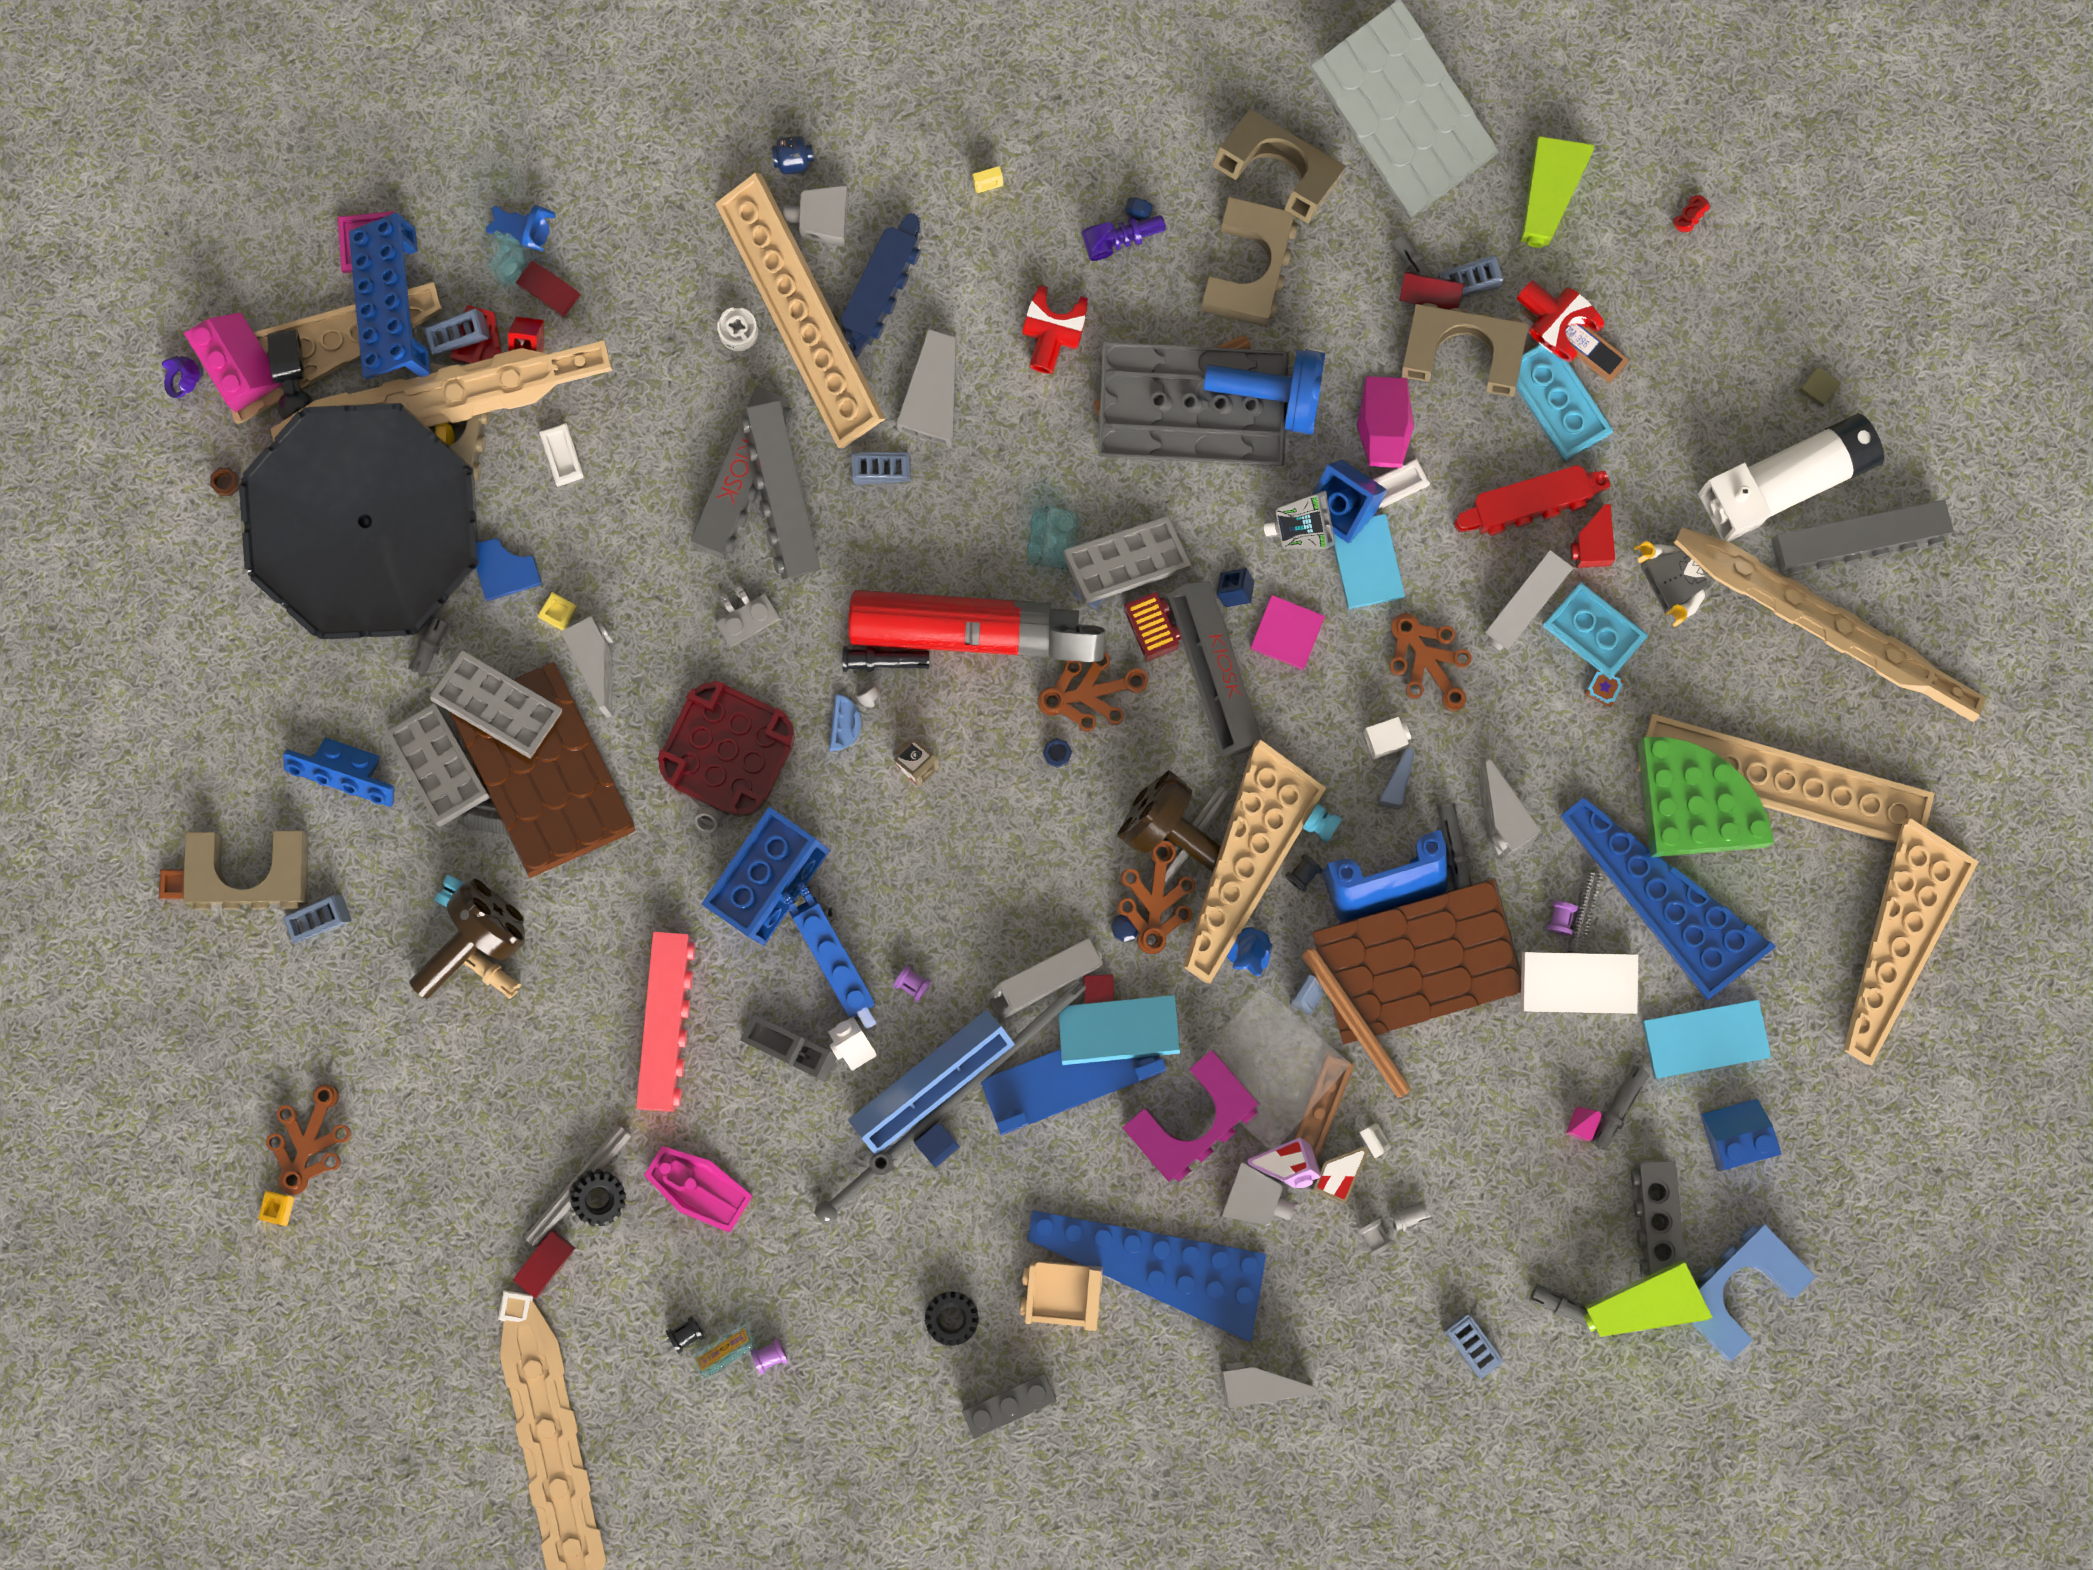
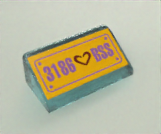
M741 1328L696 1358L698 1369L703 1378H709L756 1347L755 1345L757 1344L747 1328Z

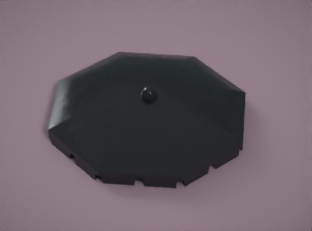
M402 403L304 407L294 415L274 438L275 441L269 447H266L242 474L239 496L241 521L244 522L245 527L244 533H242L244 567L251 577L250 580L272 600L284 606L290 616L309 633L317 636L319 639L416 635L480 564L474 468Z

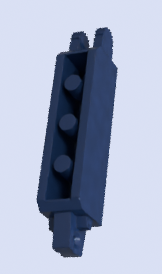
M915 213L905 215L898 229L890 227L884 230L841 317L845 333L844 338L855 359H857L866 344L871 346L874 338L877 340L880 338L885 326L882 321L886 313L890 315L893 312L897 299L894 297L898 289L903 290L908 281L909 274L906 272L910 264L915 265L919 259L921 250L918 249L917 237L921 228L919 218Z

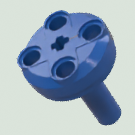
M1307 349L1305 351L1297 350L1293 377L1207 364L1203 390L1288 402L1285 430L1313 435L1325 352Z

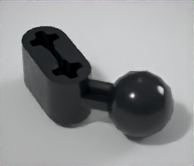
M297 329L267 335L272 378L274 383H282L284 394L278 401V412L283 420L313 402L312 398L301 390L299 379L304 378L302 345Z

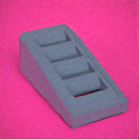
M1496 255L1439 273L1440 278L1450 280L1451 277H1455L1456 281L1464 283L1462 275L1466 274L1469 286L1465 287L1464 285L1462 297L1500 288L1503 283ZM1486 268L1490 270L1491 279H1487ZM1474 271L1478 272L1480 278L1479 283H1476L1475 277L1473 274Z
M477 309L469 310L424 328L432 355H438L490 339L484 314ZM460 325L464 326L465 336H462ZM449 328H452L454 340H451ZM439 331H441L444 344L441 345L437 335Z
M851 453L854 485L911 482L909 453ZM901 460L902 475H897L895 461ZM884 461H890V474H885ZM866 462L867 474H861V463ZM873 462H878L879 474H873Z
M1408 748L1404 752L1377 805L1397 810L1402 807L1414 757V749Z
M331 895L283 916L292 944L352 921L342 895ZM320 909L323 910L324 916L327 921L324 924L319 912ZM309 913H311L312 919L315 924V928L313 929L307 915ZM300 917L305 932H300L296 918Z
M1311 974L1308 975L1291 1000L1292 1006L1307 1015L1312 1013L1323 995V988L1316 977Z
M1469 1313L1463 1315L1443 1331L1479 1380L1504 1362ZM1469 1326L1471 1331L1458 1339L1456 1334ZM1476 1335L1479 1340L1465 1349L1463 1344ZM1483 1344L1486 1349L1475 1358H1472L1470 1354ZM1490 1354L1493 1359L1482 1368H1479L1477 1363Z

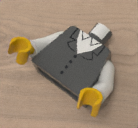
M1645 541L1634 547V550H1640L1643 555L1637 560L1641 563L1650 559L1641 568L1665 615L1671 614L1675 617L1676 622L1672 625L1676 627L1687 617L1694 614L1705 598L1704 589L1709 585L1705 575L1708 573L1678 546L1652 545V543Z

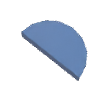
M836 693L829 751H839L850 746L859 736L862 726L861 714L856 705L848 697Z

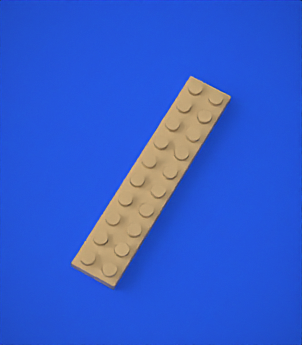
M754 173L717 201L715 205L837 447L845 448L886 418L762 174Z
M1652 714L1650 716L1645 737L1674 738L1691 742L1712 751L1730 763L1749 782L1760 798L1763 807L1897 844L1904 818H1911L1925 828L1927 827L1935 794L1933 792ZM1638 761V765H1637L1636 771L1641 772V771H1640V762Z

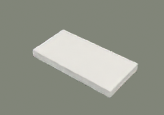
M1522 952L1521 1011L1637 1014L1638 955Z

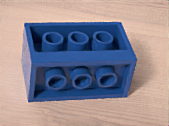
M768 807L701 905L752 940L765 946L790 910L782 893L787 890L792 895L794 901H796L801 894L797 884L803 881L807 885L831 850L771 807Z

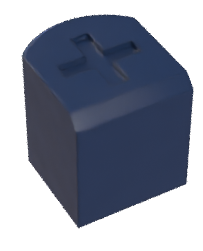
M935 1124L914 1143L935 1168L960 1148L941 1124Z

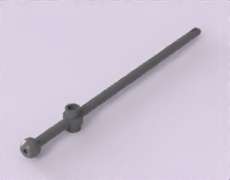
M1083 981L1076 982L1012 1039L1015 1044L932 1110L886 1152L881 1151L877 1155L873 1154L869 1162L870 1166L830 1202L824 1201L815 1207L814 1214L824 1225L833 1223L837 1218V1211L877 1175L890 1173L893 1169V1161L1082 994L1086 989V985L1075 995L1071 992ZM883 1157L886 1159L887 1165L885 1168L879 1169L877 1161Z

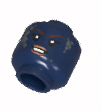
M802 136L781 137L777 140L776 145L772 146L774 167L779 168L782 174L804 173L808 170V162L814 161L812 144L806 145V141Z

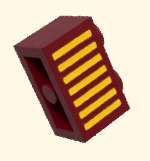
M1154 592L1124 605V612L1146 662L1178 649V641L1182 638L1177 625L1170 624L1167 614H1170V609L1164 597L1160 599L1157 592Z

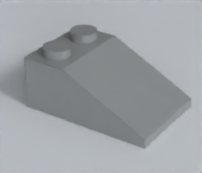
M590 616L560 631L599 709L608 718L612 716V651L609 644L613 643V640L602 621L596 623L593 617Z
M1489 759L1478 771L1487 835L1490 838L1488 844L1496 855L1501 853L1503 858H1506L1534 839L1541 830L1493 761Z
M1245 1361L1226 1363V1369L1220 1370L1225 1404L1228 1408L1319 1394L1318 1388L1250 1365L1246 1366Z

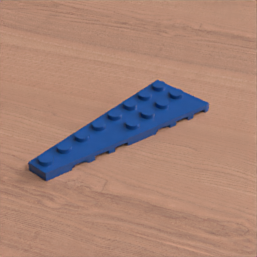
M1582 798L1560 816L1562 821L1706 1000L1716 995L1776 947L1771 941L1769 942L1757 933L1752 926L1735 916L1730 909L1714 900L1704 889L1674 866L1671 867L1660 857H1650V850L1636 840L1635 836L1610 820L1609 816L1585 798Z
M1033 1211L1028 1234L1029 1241L1081 1265L1102 1266L1103 1275L1239 1338L1252 1341L1266 1254Z

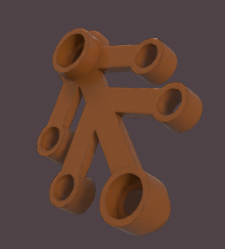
M1408 613L1396 616L1391 624V632L1397 639L1394 659L1389 665L1390 672L1393 675L1400 676L1407 670L1408 665L1405 655L1409 643L1415 652L1410 683L1405 690L1406 695L1410 699L1421 697L1424 692L1422 679L1426 667L1444 694L1442 697L1443 706L1449 711L1460 710L1466 703V694L1462 689L1451 684L1436 660L1455 664L1458 668H1465L1472 659L1470 652L1465 649L1453 652L1428 647L1420 639V637L1438 639L1441 644H1450L1455 638V631L1450 626L1435 628L1420 625L1418 619ZM1401 624H1410L1411 630L1408 632L1403 631ZM1448 631L1451 634V638L1449 640L1443 639L1441 632ZM1460 654L1465 655L1467 662L1460 663L1457 660V656ZM1401 662L1403 670L1396 671L1393 664ZM1413 685L1418 686L1420 693L1413 695L1409 688ZM1451 694H1458L1460 701L1458 703L1452 702L1450 700Z
M1104 652L1107 663L1099 666L1096 662H1093L1077 690L1065 692L1072 678L1080 675L1082 671L1080 661L1068 660L1065 664V671L1055 687H1048L1040 693L1038 706L1048 716H1056L1058 714L1066 716L1076 722L1084 732L1092 731L1095 728L1096 720L1091 714H1082L1070 706V703L1080 701L1105 716L1111 725H1119L1124 719L1122 709L1111 707L1096 697L1124 690L1140 693L1147 687L1148 676L1142 669L1134 668L1128 671L1125 678L1094 685L1102 670L1107 669L1110 665V657ZM1076 663L1079 666L1078 671L1070 672L1068 670L1069 664ZM1138 677L1141 679L1142 684L1135 687L1131 684V679ZM1050 697H1054L1058 703L1056 706L1050 707L1047 704V700ZM1117 711L1121 717L1119 720L1113 721L1110 719V713ZM1089 718L1093 724L1091 727L1086 728L1082 725V720Z
M1161 841L1150 851V856L1155 862L1151 894L1140 881L1136 870L1126 869L1120 875L1121 883L1132 889L1149 912L1148 923H1146L1136 911L1134 900L1123 898L1117 903L1118 913L1127 916L1139 932L1137 937L1138 946L1147 954L1161 952L1166 945V935L1181 923H1186L1192 918L1191 909L1188 906L1181 905L1173 910L1171 918L1160 925L1161 913L1183 895L1190 894L1195 889L1193 878L1185 876L1179 878L1176 886L1163 896L1166 867L1168 863L1173 861L1176 855L1175 847L1169 841ZM1159 847H1162L1165 850V856L1163 858H1160L1157 855V850ZM1129 872L1134 875L1132 883H1128L1125 878ZM1184 880L1190 883V888L1187 891L1183 890L1181 886ZM1125 901L1131 905L1129 912H1124L1122 909ZM1180 909H1184L1187 913L1186 918L1183 920L1178 916ZM1150 934L1155 937L1153 945H1149L1147 942V937Z
M323 1084L315 1089L313 1099L316 1105L304 1135L296 1119L297 1112L295 1108L283 1105L277 1111V1118L285 1124L296 1148L297 1155L292 1163L285 1149L286 1139L278 1133L270 1134L267 1137L266 1146L269 1150L274 1151L282 1169L278 1178V1184L280 1189L288 1195L302 1193L307 1188L309 1179L328 1170H337L341 1165L339 1155L326 1153L320 1162L306 1167L309 1156L338 1142L345 1143L351 1138L352 1132L348 1126L337 1125L331 1133L316 1140L327 1109L334 1107L339 1100V1092L334 1086ZM327 1090L330 1096L327 1101L323 1102L320 1099V1095L323 1091ZM285 1109L291 1111V1117L288 1120L282 1117ZM341 1128L346 1130V1137L344 1139L337 1137V1132ZM275 1137H279L281 1141L277 1148H274L271 1144L272 1139ZM330 1156H333L336 1160L333 1167H328L326 1164ZM294 1174L297 1177V1183L291 1186L288 1183V1178Z

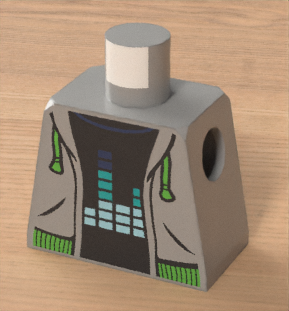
M1326 490L1276 508L1277 519L1264 522L1266 536L1268 538L1280 536L1283 548L1328 549L1336 544Z

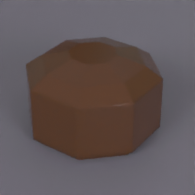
M218 468L211 474L210 486L220 496H232L239 490L240 478L230 468Z

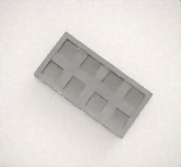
M1169 516L1066 549L1062 554L1084 605L1188 571L1191 567Z
M463 650L430 695L431 701L530 759L562 713V708Z
M435 703L385 732L438 827L443 826L490 798Z

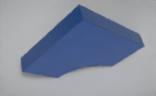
M498 538L478 543L480 564L476 569L487 602L542 585L533 556L520 557L510 554L503 548Z

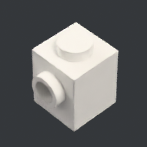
M1399 717L1367 727L1363 732L1373 760L1406 749L1409 744L1408 740L1411 739L1406 723L1401 724Z
M854 1017L840 1022L828 1032L834 1041L829 1045L838 1060L843 1057L852 1071L877 1056Z

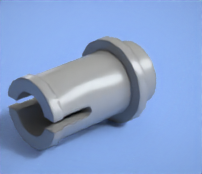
M1424 1202L1401 1211L1395 1209L1394 1213L1390 1214L1395 1231L1401 1230L1404 1232L1409 1226L1430 1220L1429 1211Z

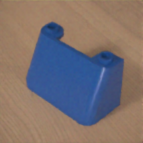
M1441 830L1425 834L1418 840L1416 845L1417 856L1409 861L1410 864L1367 877H1363L1359 865L1353 860L1341 859L1328 863L1322 874L1336 917L1341 922H1345L1444 893L1447 890L1448 877L1446 844Z

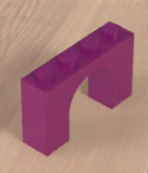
M1215 1050L1209 1051L1189 1069L1210 1093L1215 1103V1120L1211 1129L1204 1136L1192 1141L1176 1138L1165 1129L1148 1108H1144L1122 1127L1168 1182L1174 1179L1180 1182L1192 1171L1189 1166L1198 1159L1200 1163L1203 1162L1214 1152L1211 1147L1218 1140L1225 1143L1236 1133L1233 1127L1241 1120L1245 1124L1248 1123L1259 1113L1256 1110V1107L1260 1105L1259 1101Z

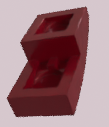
M534 261L530 262L515 282L519 288L536 297L546 307L565 317L581 296L570 285Z
M1405 272L1399 301L1419 305L1431 303L1447 310L1459 308L1465 283Z
M552 1230L523 1265L513 1281L536 1299L541 1295L554 1275L561 1270L576 1247L555 1230Z

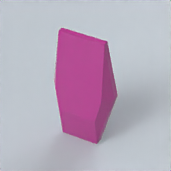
M1366 376L1357 429L1368 466L1402 468L1414 429L1407 378Z
M665 1146L660 1148L644 1174L679 1212L729 1233L752 1198L749 1192L712 1161Z

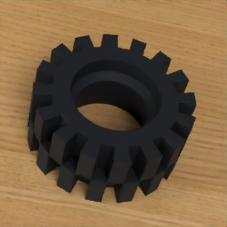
M596 1169V1172L588 1170L585 1176L581 1174L577 1177L579 1179L578 1182H573L572 1184L573 1191H570L569 1196L571 1198V1206L584 1223L588 1222L591 1226H595V1224L605 1226V1222L611 1224L614 1222L613 1218L615 1216L619 1218L622 1214L620 1212L621 1208H625L624 1199H626V1193L623 1190L624 1187L617 1177L607 1170L606 1172H603L602 1169ZM595 1187H603L609 1193L608 1202L601 1208H592L587 1204V1195Z
M950 1291L939 1294L931 1300L925 1312V1325L929 1335L935 1341L946 1346H956L968 1341L975 1333L979 1323L978 1310L974 1302L965 1294ZM947 1307H956L963 1314V1324L957 1330H947L940 1322V1315Z

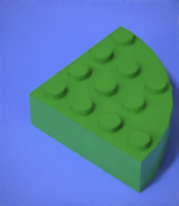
M1643 737L1637 742L1650 857L1767 848L1774 843L1770 821L1760 798L1749 782L1730 763L1712 751L1688 741L1669 737Z

